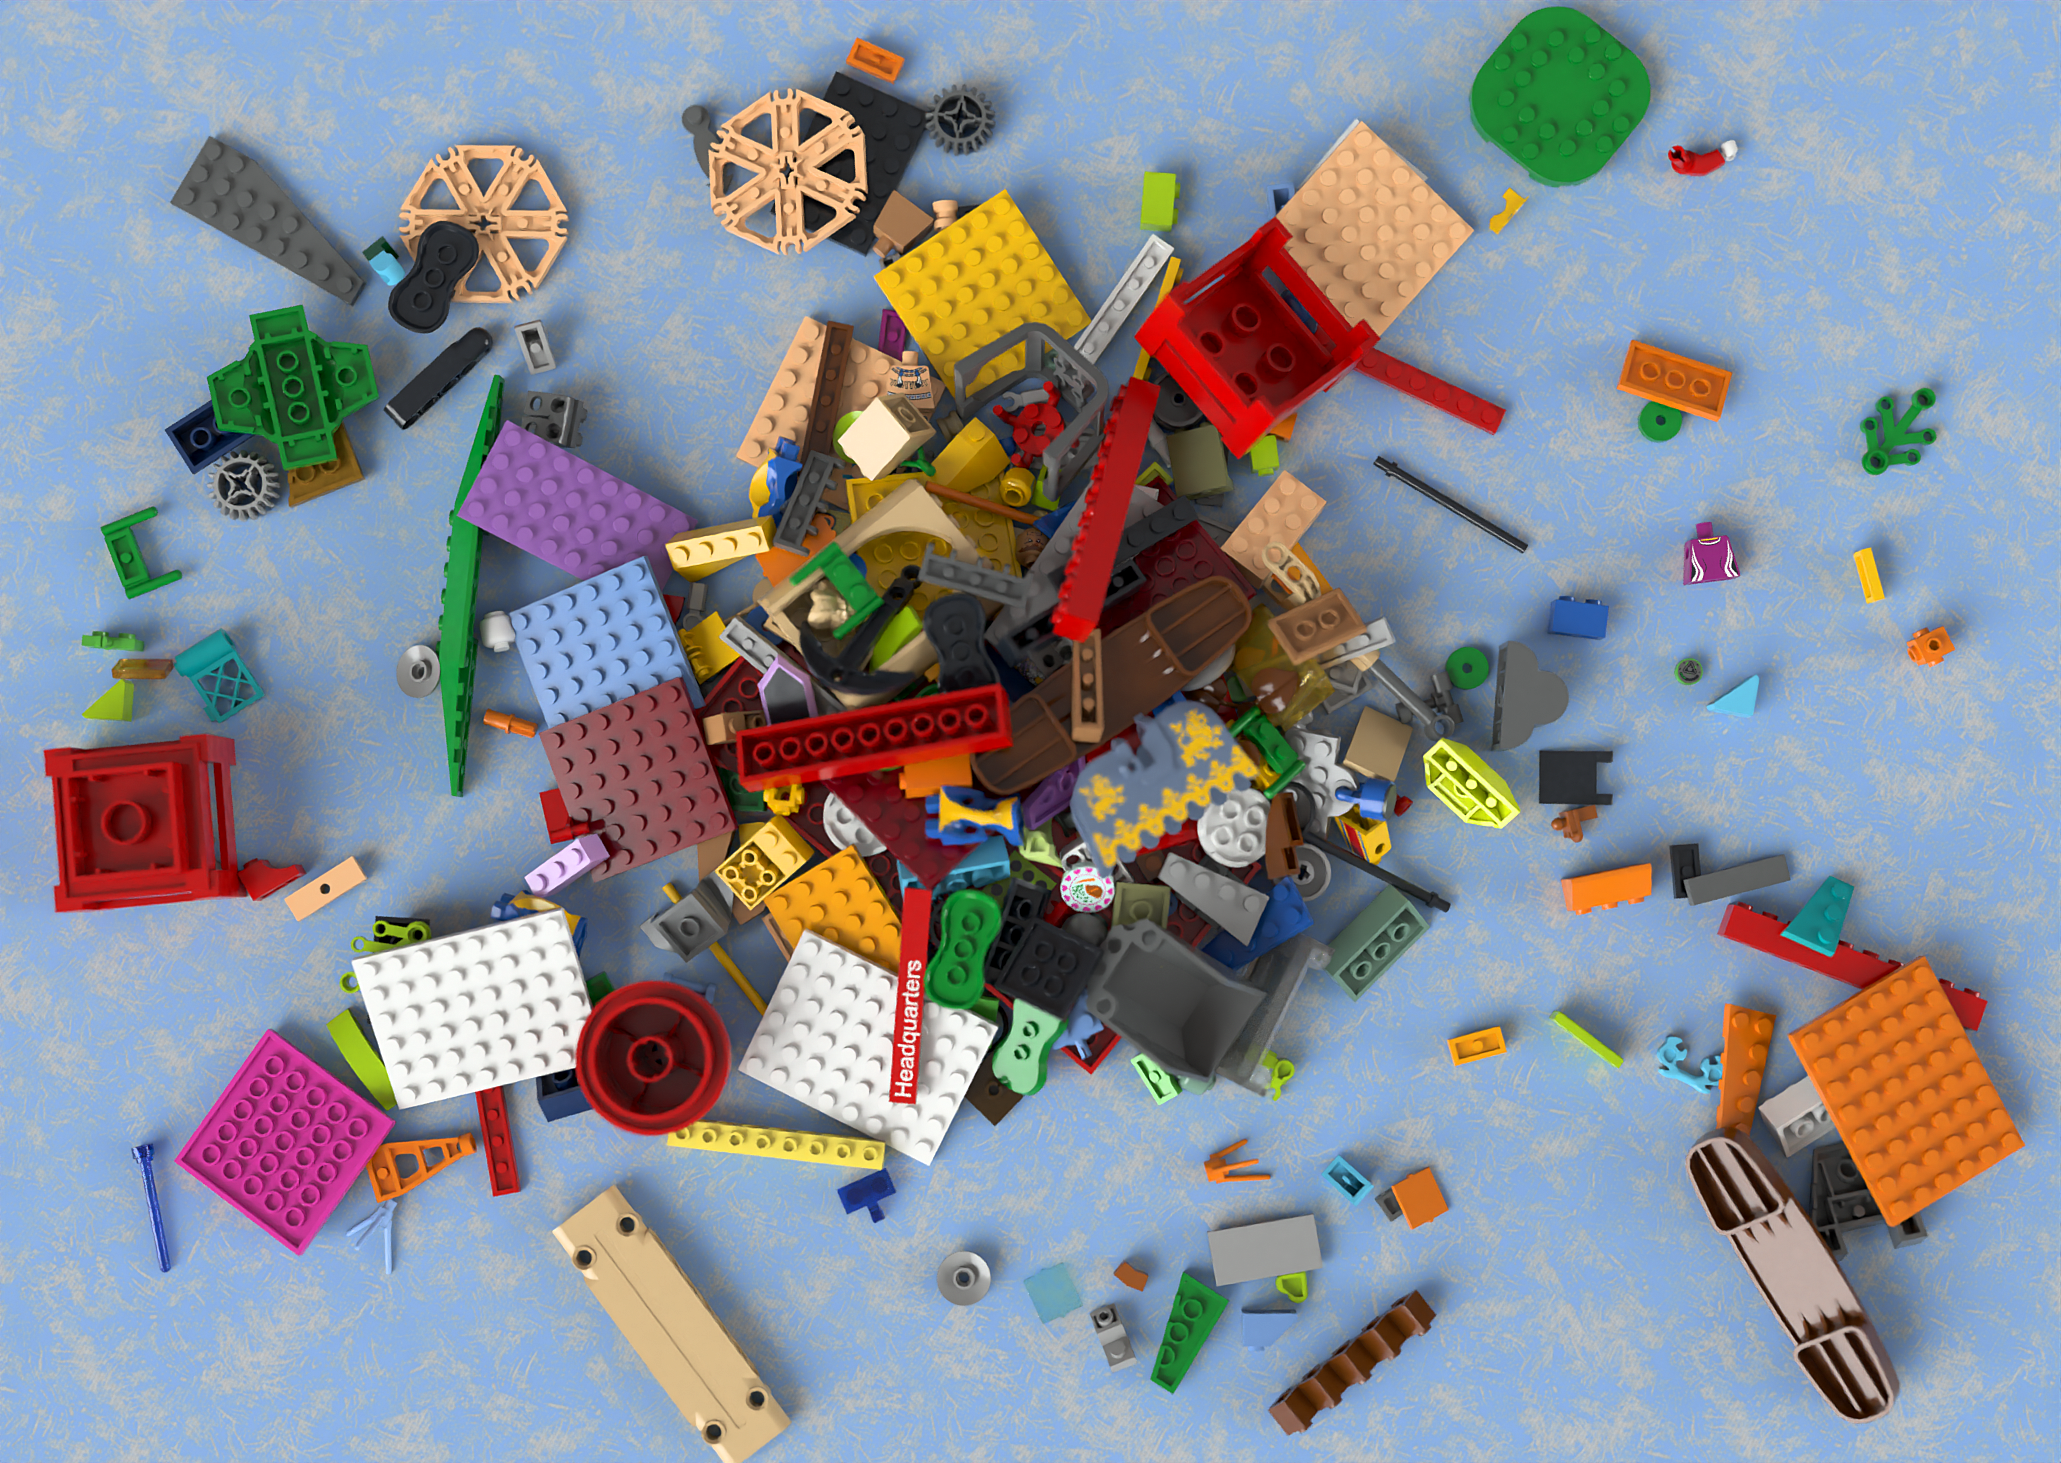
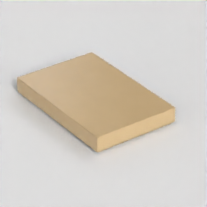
M1365 706L1361 712L1342 765L1367 777L1394 782L1413 727L1402 724L1398 720Z

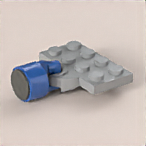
M1288 727L1285 740L1298 754V760H1302L1306 765L1291 781L1304 785L1311 792L1316 805L1315 820L1308 831L1328 840L1331 816H1340L1347 813L1356 803L1360 804V815L1362 817L1384 822L1391 817L1397 797V789L1394 782L1369 777L1365 783L1358 782L1354 770L1338 763L1341 736ZM1286 787L1279 793L1293 792L1300 827L1303 828L1310 817L1309 800L1300 789Z

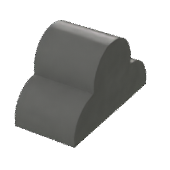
M1507 641L1499 646L1491 751H1506L1522 745L1529 739L1534 728L1544 726L1559 719L1566 711L1569 702L1568 689L1563 680L1552 672L1538 670V661L1533 651L1526 645L1516 641Z

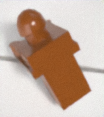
M1591 805L1560 812L1559 817L1551 822V826L1557 831L1563 829L1564 838H1571L1575 843L1581 842L1583 833L1580 822L1598 818L1596 807Z

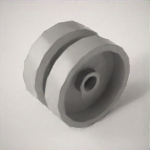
M1304 843L1302 846L1295 847L1299 868L1303 869L1304 875L1301 878H1297L1298 874L1289 877L1293 879L1305 902L1314 900L1323 894L1330 882L1331 868L1330 862L1321 850L1314 845ZM1284 878L1270 879L1272 886L1275 887Z

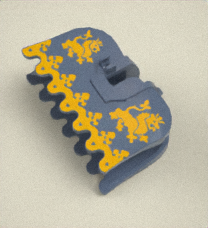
M1184 701L1166 708L1154 720L1147 716L1144 717L1141 713L1133 718L1136 723L1138 736L1142 742V745L1137 749L1136 757L1127 743L1117 737L1111 742V752L1096 758L1079 774L1070 802L1072 820L1092 857L1101 879H1105L1112 874L1113 866L1117 863L1118 857L1125 863L1132 862L1141 844L1146 848H1155L1159 842L1158 837L1165 830L1169 834H1177L1181 830V822H1184L1188 816L1193 820L1201 819L1204 816V808L1208 807L1211 802L1216 806L1223 805L1227 801L1228 793H1231L1233 789L1239 792L1248 790L1251 786L1248 779L1258 776L1259 770L1241 750L1222 721L1210 708L1201 703Z

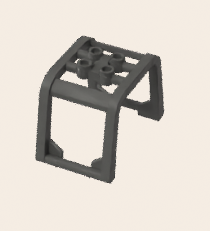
M1030 322L1020 325L954 364L956 413L965 421L989 402L1028 378H1038L1044 382L1051 381L1061 391V397L1080 413L1043 451V464L1048 468V477L1043 481V495L1048 500L1054 502L1097 452L1101 441L1104 442L1106 434H1103L1105 426L1104 411L1109 387L1107 379L1102 372L1053 328L1044 323ZM1025 340V368L1012 371L966 398V386L975 380L985 364ZM1045 341L1058 352V355L1053 359L1056 365L1055 371L1045 366ZM1094 385L1097 389V394L1088 403L1086 399L1095 391ZM1091 423L1095 430L1094 435L1070 463L1059 472V460Z

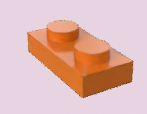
M858 37L846 59L848 65L893 85L905 62L903 57Z

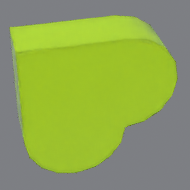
M1306 1271L1276 1277V1288L1279 1292L1287 1294L1292 1302L1301 1303L1306 1300L1308 1296Z

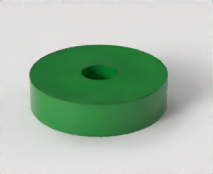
M1654 401L1644 406L1638 416V428L1641 434L1649 441L1656 443L1672 439L1679 432L1682 425V415L1679 409ZM1656 417L1663 418L1664 424L1658 425Z
M1462 647L1450 654L1445 663V671H1448L1453 686L1462 690H1470L1480 686L1486 680L1489 664L1485 655L1478 649ZM1464 664L1471 666L1470 673L1463 671L1462 667Z

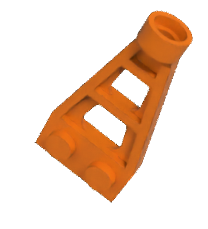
M469 1132L459 1137L390 1142L380 1145L366 1165L377 1203L408 1193L463 1156L476 1153L477 1145L472 1133ZM458 1142L462 1151L457 1148ZM441 1147L444 1154L443 1161L433 1166H428L423 1151L427 1148ZM408 1153L416 1155L419 1164L418 1171L408 1178H401L395 1161L396 1156Z

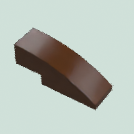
M1293 792L1277 793L1273 797L1270 806L1265 839L1268 880L1301 874L1295 847L1304 845Z

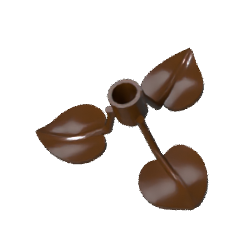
M1279 668L1260 670L1254 676L1251 685L1252 692L1257 699L1242 704L1222 700L1228 692V687L1220 677L1201 688L1184 691L1186 701L1201 703L1210 708L1215 714L1219 711L1221 704L1222 706L1237 709L1238 718L1252 706L1258 707L1260 715L1263 716L1264 711L1268 714L1281 712L1288 706L1295 694L1299 674ZM1244 730L1236 735L1235 741L1258 769L1261 759L1259 749L1250 741H1240L1244 735Z

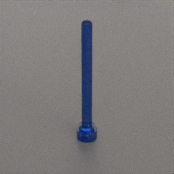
M152 1143L133 1147L131 1151L133 1159H136L137 1164L140 1163L159 1267L162 1272L166 1273L171 1269L151 1165L152 1155L155 1154Z

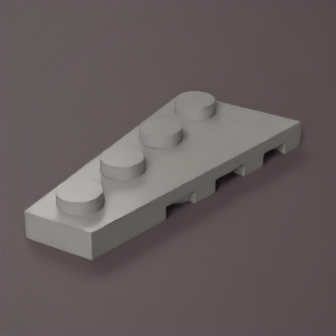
M1169 852L1158 877L1244 945L1248 946L1269 896Z

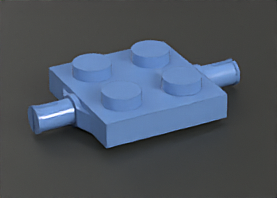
M1086 986L1069 1015L1066 1030L1052 1045L1055 1051L1066 1045L1076 1044L1081 1059L1092 1055L1086 1039L1091 1034L1104 1029L1101 1020L1087 1010L1086 998H1088Z

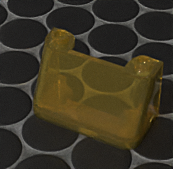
M1261 602L1252 610V619L1248 629L1234 642L1235 655L1225 672L1228 673L1231 670L1234 674L1236 673L1251 691L1253 678L1262 669L1279 668L1297 672L1299 674L1297 688L1288 706L1281 712L1267 713L1265 715L1275 728L1279 725L1286 732L1333 694L1335 690L1327 674L1313 657L1297 665L1293 664L1268 626V620L1276 616Z

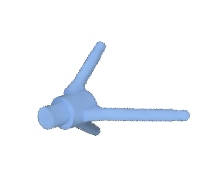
M391 1199L386 1201L383 1208L380 1206L377 1212L346 1232V1235L350 1236L373 1222L355 1245V1249L359 1250L379 1225L385 1228L387 1274L392 1272L391 1219L394 1215L392 1212L398 1204Z

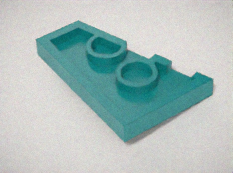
M1829 876L1781 935L1831 957L1836 951L1855 886Z

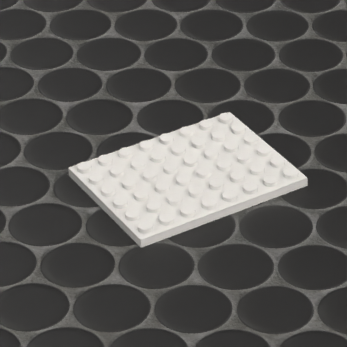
M563 907L355 957L352 960L399 1110L576 1067L575 1052L577 1040L585 1020L593 1010V1006Z
M806 928L738 1070L876 1140L886 1141V1145L929 1166L999 1024L969 1009L951 1010L941 1007L931 1001L925 992L917 1103L914 1105L889 1102L898 974Z

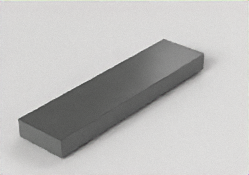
M1781 854L1684 879L1689 904L1690 906H1695L1790 881L1791 879L1785 855Z

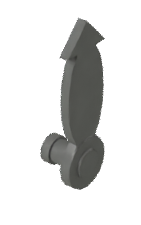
M693 105L686 108L683 112L682 124L686 131L694 135L693 144L697 161L704 174L710 180L709 150L716 152L710 144L711 142L717 145L720 143L714 134L709 131L711 119L708 111L702 106ZM727 163L722 169L723 192L725 195L733 178V174L727 176Z

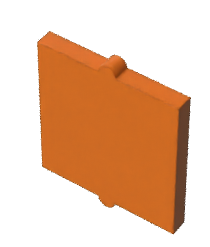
M1429 1167L1415 1174H1407V1178L1391 1186L1410 1229H1415L1426 1222H1433V1218L1449 1210Z

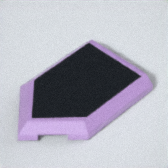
M780 654L777 655L758 684L767 726L819 717L810 675L802 670H798Z

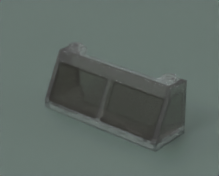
M1298 933L1244 966L1241 975L1261 988L1267 995L1216 1069V1073L1265 1097L1272 1081L1270 1071L1262 1066L1267 1052L1308 967L1315 970L1325 968L1329 964L1335 949L1305 934Z

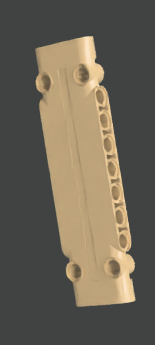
M615 1184L552 1231L570 1255L573 1266L584 1274L586 1285L687 1421L692 1426L698 1427L703 1440L712 1446L724 1463H742L792 1423L771 1395L770 1388L759 1379L760 1374L754 1364L660 1238L651 1228H647L644 1225L641 1215L633 1210ZM624 1217H630L634 1220V1230H626L622 1222ZM581 1250L591 1253V1263H584L580 1259ZM754 1391L762 1392L765 1396V1401L762 1403L754 1402L751 1393ZM711 1424L718 1425L721 1428L722 1434L719 1436L711 1435L708 1426Z

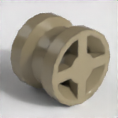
M955 410L949 412V415L945 418L940 417L936 419V423L947 443L951 442L953 437L964 428Z

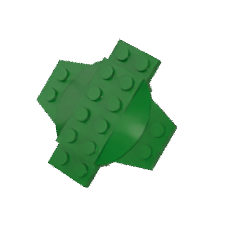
M303 305L249 315L255 341L249 346V351L245 358L240 361L236 360L207 376L218 429L220 431L263 435L266 439L278 445L284 471L338 460L333 434L339 428L343 419L380 398L368 346L364 344L324 341L316 333L309 331Z

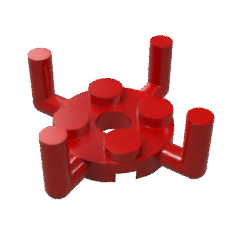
M1046 381L1043 384V389L1050 395L1046 404H1028L1019 416L1008 413L1001 405L993 407V413L1002 422L1014 426L1013 439L1024 451L1023 457L1017 453L1011 456V462L1017 467L1028 470L1033 458L1043 457V451L1066 429L1063 416L1056 409L1061 398V391L1051 381ZM1038 425H1046V431L1043 435H1034L1035 428ZM1078 438L1072 444V448H1077L1080 445Z

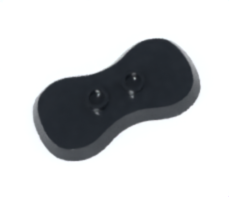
M438 221L428 226L421 234L413 268L393 288L389 296L388 310L391 317L399 325L416 333L428 334L440 328L446 321L450 308L451 294L455 285L473 268L478 259L479 244L469 230L453 222Z
M953 593L940 597L928 606L924 614L923 628L939 659V695L1000 684L999 673L989 658L984 645L985 610L981 602L975 596L968 593Z

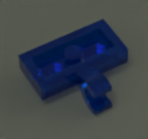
M887 1168L837 1189L846 1214L867 1206L874 1223L885 1218L878 1201L897 1193Z

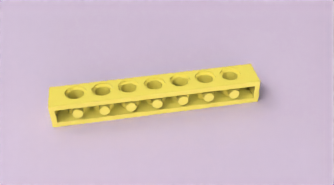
M699 1119L685 1129L668 1134L667 1141L668 1146L882 1170L884 1166L886 1141L874 1138Z

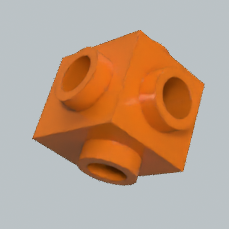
M1944 626L1930 631L1928 627H1925L1913 633L1914 639L1906 642L1909 647L1907 649L1908 655L1918 666L1928 664L1929 667L1939 664L1944 661V655L1955 650Z

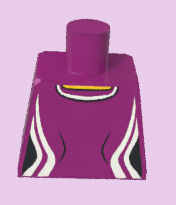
M1712 522L1696 524L1698 539L1689 540L1684 545L1683 584L1692 585L1732 580L1739 577L1740 572L1729 537L1727 535L1714 537Z

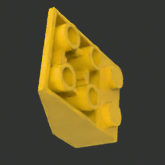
M776 814L715 870V873L751 911L800 868L815 851L782 815Z

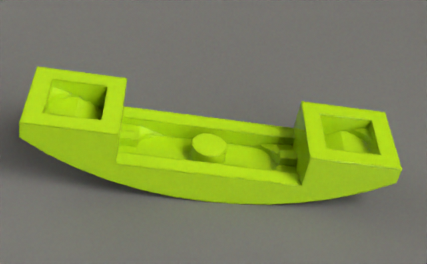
M912 605L906 606L892 620L877 642L870 660L869 673L872 674L875 669L881 667L903 649L905 644H909L919 635L923 622Z
M349 1008L328 1022L326 1024L327 1028L354 1072L377 1101L389 1111L397 1105V1101L385 1063L362 1032L364 1029Z

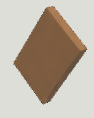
M1340 587L1268 620L1269 628L1294 665L1366 632V625Z

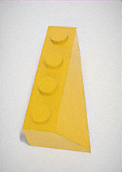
M768 515L677 533L665 546L673 569L688 582H696L747 556L770 551L773 547V539L777 529L773 516Z

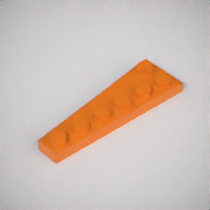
M1725 1003L1722 1037H1725L1724 1053H1721L1720 1063L1723 1064L1722 1079H1719L1718 1087L1721 1090L1720 1104L1717 1106V1126L1715 1129L1723 1127L1736 1128L1750 1136L1776 1015Z

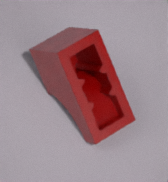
M257 858L243 865L244 870L237 873L253 901H262L307 874L303 866L299 864L280 869L272 866L268 860H258Z

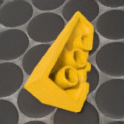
M974 417L931 463L936 469L935 475L927 476L923 472L917 480L923 488L926 481H930L969 493L980 485L992 482L1011 461L996 435ZM935 495L940 500L942 505L947 504L948 501L951 500L939 495Z

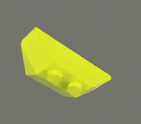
M1441 738L1423 755L1427 788L1465 823L1494 826V828L1502 829L1520 813L1521 810L1506 781L1467 745Z

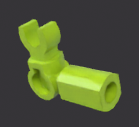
M1254 1040L1246 1051L1245 1056L1267 1070L1273 1069L1269 1075L1271 1079L1262 1084L1260 1093L1264 1094L1267 1088L1272 1087L1275 1089L1272 1100L1276 1101L1281 1095V1085H1285L1288 1079L1294 1075L1293 1063L1287 1058L1278 1059L1275 1052Z

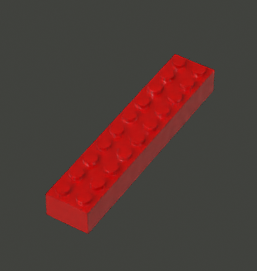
M1130 376L1125 385H1120L1117 396L1114 395L1109 408V411L1112 412L1111 418L1107 419L1103 429V434H1106L1104 442L1101 441L1097 451V457H1100L1098 465L1095 464L1092 470L1090 480H1093L1091 488H1088L1084 498V503L1087 506L1085 511L1081 512L1077 524L1081 528L1079 534H1076L1073 539L1071 550L1074 553L1072 559L1069 558L1064 574L1068 576L1065 583L1061 584L1058 598L1061 601L1059 607H1055L1051 622L1055 623L1052 632L1054 634L1084 643L1098 623L1161 386Z
M1001 684L736 731L739 782L749 792L1010 747L1013 746L1008 694Z

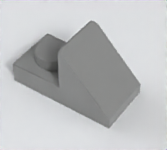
M539 319L514 326L530 374L533 375L556 369V362L548 341V331L542 321Z

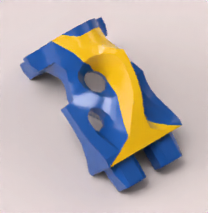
M781 436L778 438L775 449L768 448L767 458L755 471L748 495L753 507L751 519L772 515L777 530L784 516L780 511V506L792 496L797 485V472L802 468V463L797 459L800 446L796 445L794 440Z
M944 785L941 786L940 794L926 796L927 812L940 813V819L926 820L925 831L927 837L941 838L943 845L988 841V835L985 834L984 829L1002 832L1013 846H1024L1025 822L1021 808L1020 793L1009 795V798L989 799L985 798L984 793L981 791ZM965 799H974L972 804L963 805L962 803ZM988 809H993L992 812H985ZM969 826L977 828L975 834H968L964 830Z
M522 890L517 896L504 893L500 901H496L493 904L491 918L507 921L560 908L561 906L544 898L534 896L527 890ZM563 908L579 959L583 943L587 937L588 919L570 914Z

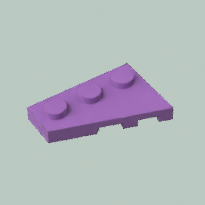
M1085 756L1045 778L1024 801L1022 811L1025 827L1034 830L1070 806L1078 776L1086 767Z

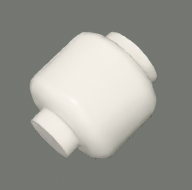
M495 611L484 615V619L479 623L483 645L487 648H493L494 652L510 649L509 645L515 642V632L510 617L505 615L504 611Z

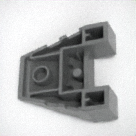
M1845 1143L1813 1150L1809 1217L1837 1262L1842 1261L1848 1254L1842 1236L1843 1232L1886 1223L1894 1249L1920 1244L1928 1237L1920 1211L1894 1227L1888 1226Z

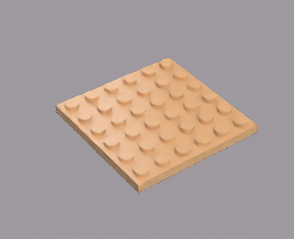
M1360 121L1295 195L1275 215L1293 236L1284 247L1353 328L1358 322L1365 319L1379 337L1474 232L1363 121Z
M807 316L804 317L736 455L737 459L759 468L768 456V448L775 449L778 438L781 436L794 440L795 444L800 446L797 459L801 461L827 328L826 325ZM852 338L835 426L844 415L853 411H865L876 397L885 396L890 367L902 366V362ZM930 376L936 410L946 390V386L942 381ZM934 413L921 414L923 416H927L928 421L930 422ZM832 438L829 456L844 461L846 466L844 470L834 468L830 480L838 484L836 490L826 488L822 500L849 512L845 487L847 479L842 478L843 474H852L854 479L866 477L861 473L860 467L857 464L852 467V463L843 460L837 454ZM914 453L910 455L906 460L911 461ZM908 466L897 468V472L892 475L904 474Z

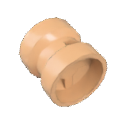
M941 200L932 203V210L936 215V220L934 221L935 232H941L959 220L956 217L958 212L957 201Z

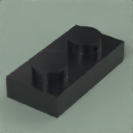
M1698 843L1669 845L1674 899L1688 898L1684 879L1701 875Z

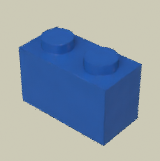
M1559 596V600L1556 599L1551 602L1547 634L1594 640L1604 639L1606 637L1609 606L1601 605L1602 601L1586 599L1585 603L1575 602V597Z

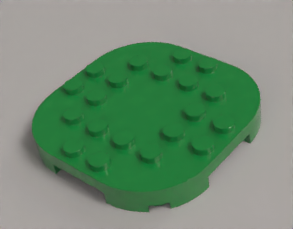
M1555 6L1542 8L1530 13L1513 28L1479 70L1470 88L1468 101L1472 124L1485 142L1491 141L1527 170L1530 173L1529 177L1546 186L1559 188L1560 186L1580 185L1592 179L1600 172L1643 119L1649 106L1651 89L1644 65L1631 50L1585 14L1572 8Z

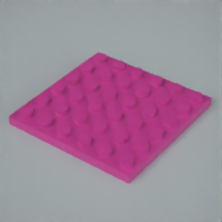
M267 1029L174 1162L296 1255L302 1256L396 1124V1121L276 1031Z

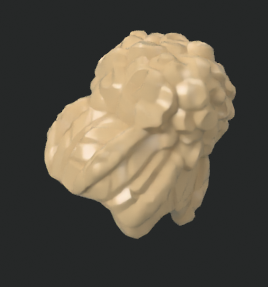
M823 579L818 584V589L811 593L813 608L810 613L804 612L803 617L814 628H830L835 630L856 611L831 581Z

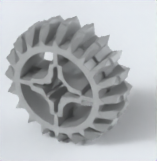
M241 450L239 455L232 451L230 452V460L222 456L221 461L223 464L221 466L216 463L213 464L217 472L216 474L209 473L208 475L214 479V482L206 485L214 490L208 496L211 499H216L213 506L217 509L221 508L220 513L226 516L229 514L230 519L236 520L239 517L241 521L246 522L249 516L251 519L257 520V512L267 515V511L264 508L266 505L271 508L274 507V503L270 502L272 497L275 499L279 498V494L275 493L274 489H279L281 484L273 481L280 476L278 473L272 472L275 466L272 463H267L265 456L258 458V453L255 451L248 454L246 450ZM251 466L249 470L245 469L242 474L236 475L232 473L239 467ZM259 474L262 477L261 492L257 488V482L260 479ZM236 479L239 480V481H241V482L244 481L245 484L247 485V487H248L250 490H252V492H250V491H248V490H246V489L243 490V487L241 486L240 483H238V482L236 481ZM227 480L231 484V489L228 493L229 497H227L226 494ZM247 497L255 498L250 504L236 506L239 501L243 502Z

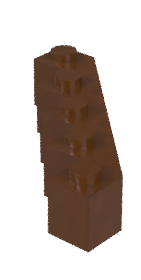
M1417 1290L1395 1301L1390 1305L1392 1307L1391 1310L1381 1317L1377 1316L1361 1329L1362 1332L1351 1341L1347 1340L1331 1353L1332 1357L1324 1364L1315 1366L1302 1377L1303 1380L1292 1390L1288 1388L1277 1398L1268 1411L1288 1436L1297 1431L1300 1434L1305 1432L1312 1426L1311 1419L1318 1411L1329 1407V1409L1336 1407L1342 1401L1341 1395L1348 1387L1356 1383L1362 1385L1372 1377L1371 1371L1377 1363L1387 1358L1389 1361L1395 1359L1402 1352L1400 1347L1408 1338L1416 1334L1419 1337L1423 1336L1431 1329L1430 1323L1436 1317V1314Z

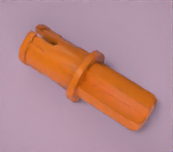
M489 708L483 720L484 725L503 729L507 734L513 732L529 738H534L538 729V725L534 722L517 718L513 713L507 715Z

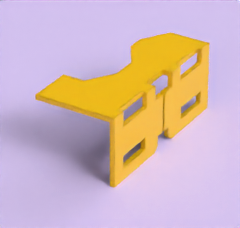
M1509 187L1502 196L1506 200V207L1502 213L1494 215L1490 219L1489 228L1498 235L1529 196L1524 200Z

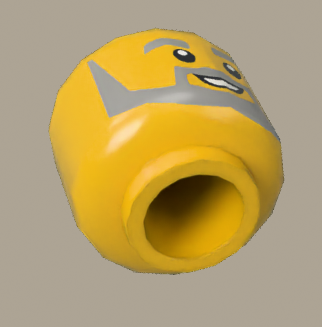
M1016 467L1008 470L999 485V494L1003 501L1015 507L1028 504L1035 491V476L1025 468Z

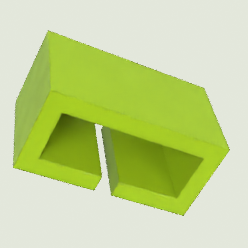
M1144 172L1140 230L1171 232L1172 224H1177L1178 208H1174V198L1179 199L1180 183L1176 182V174Z

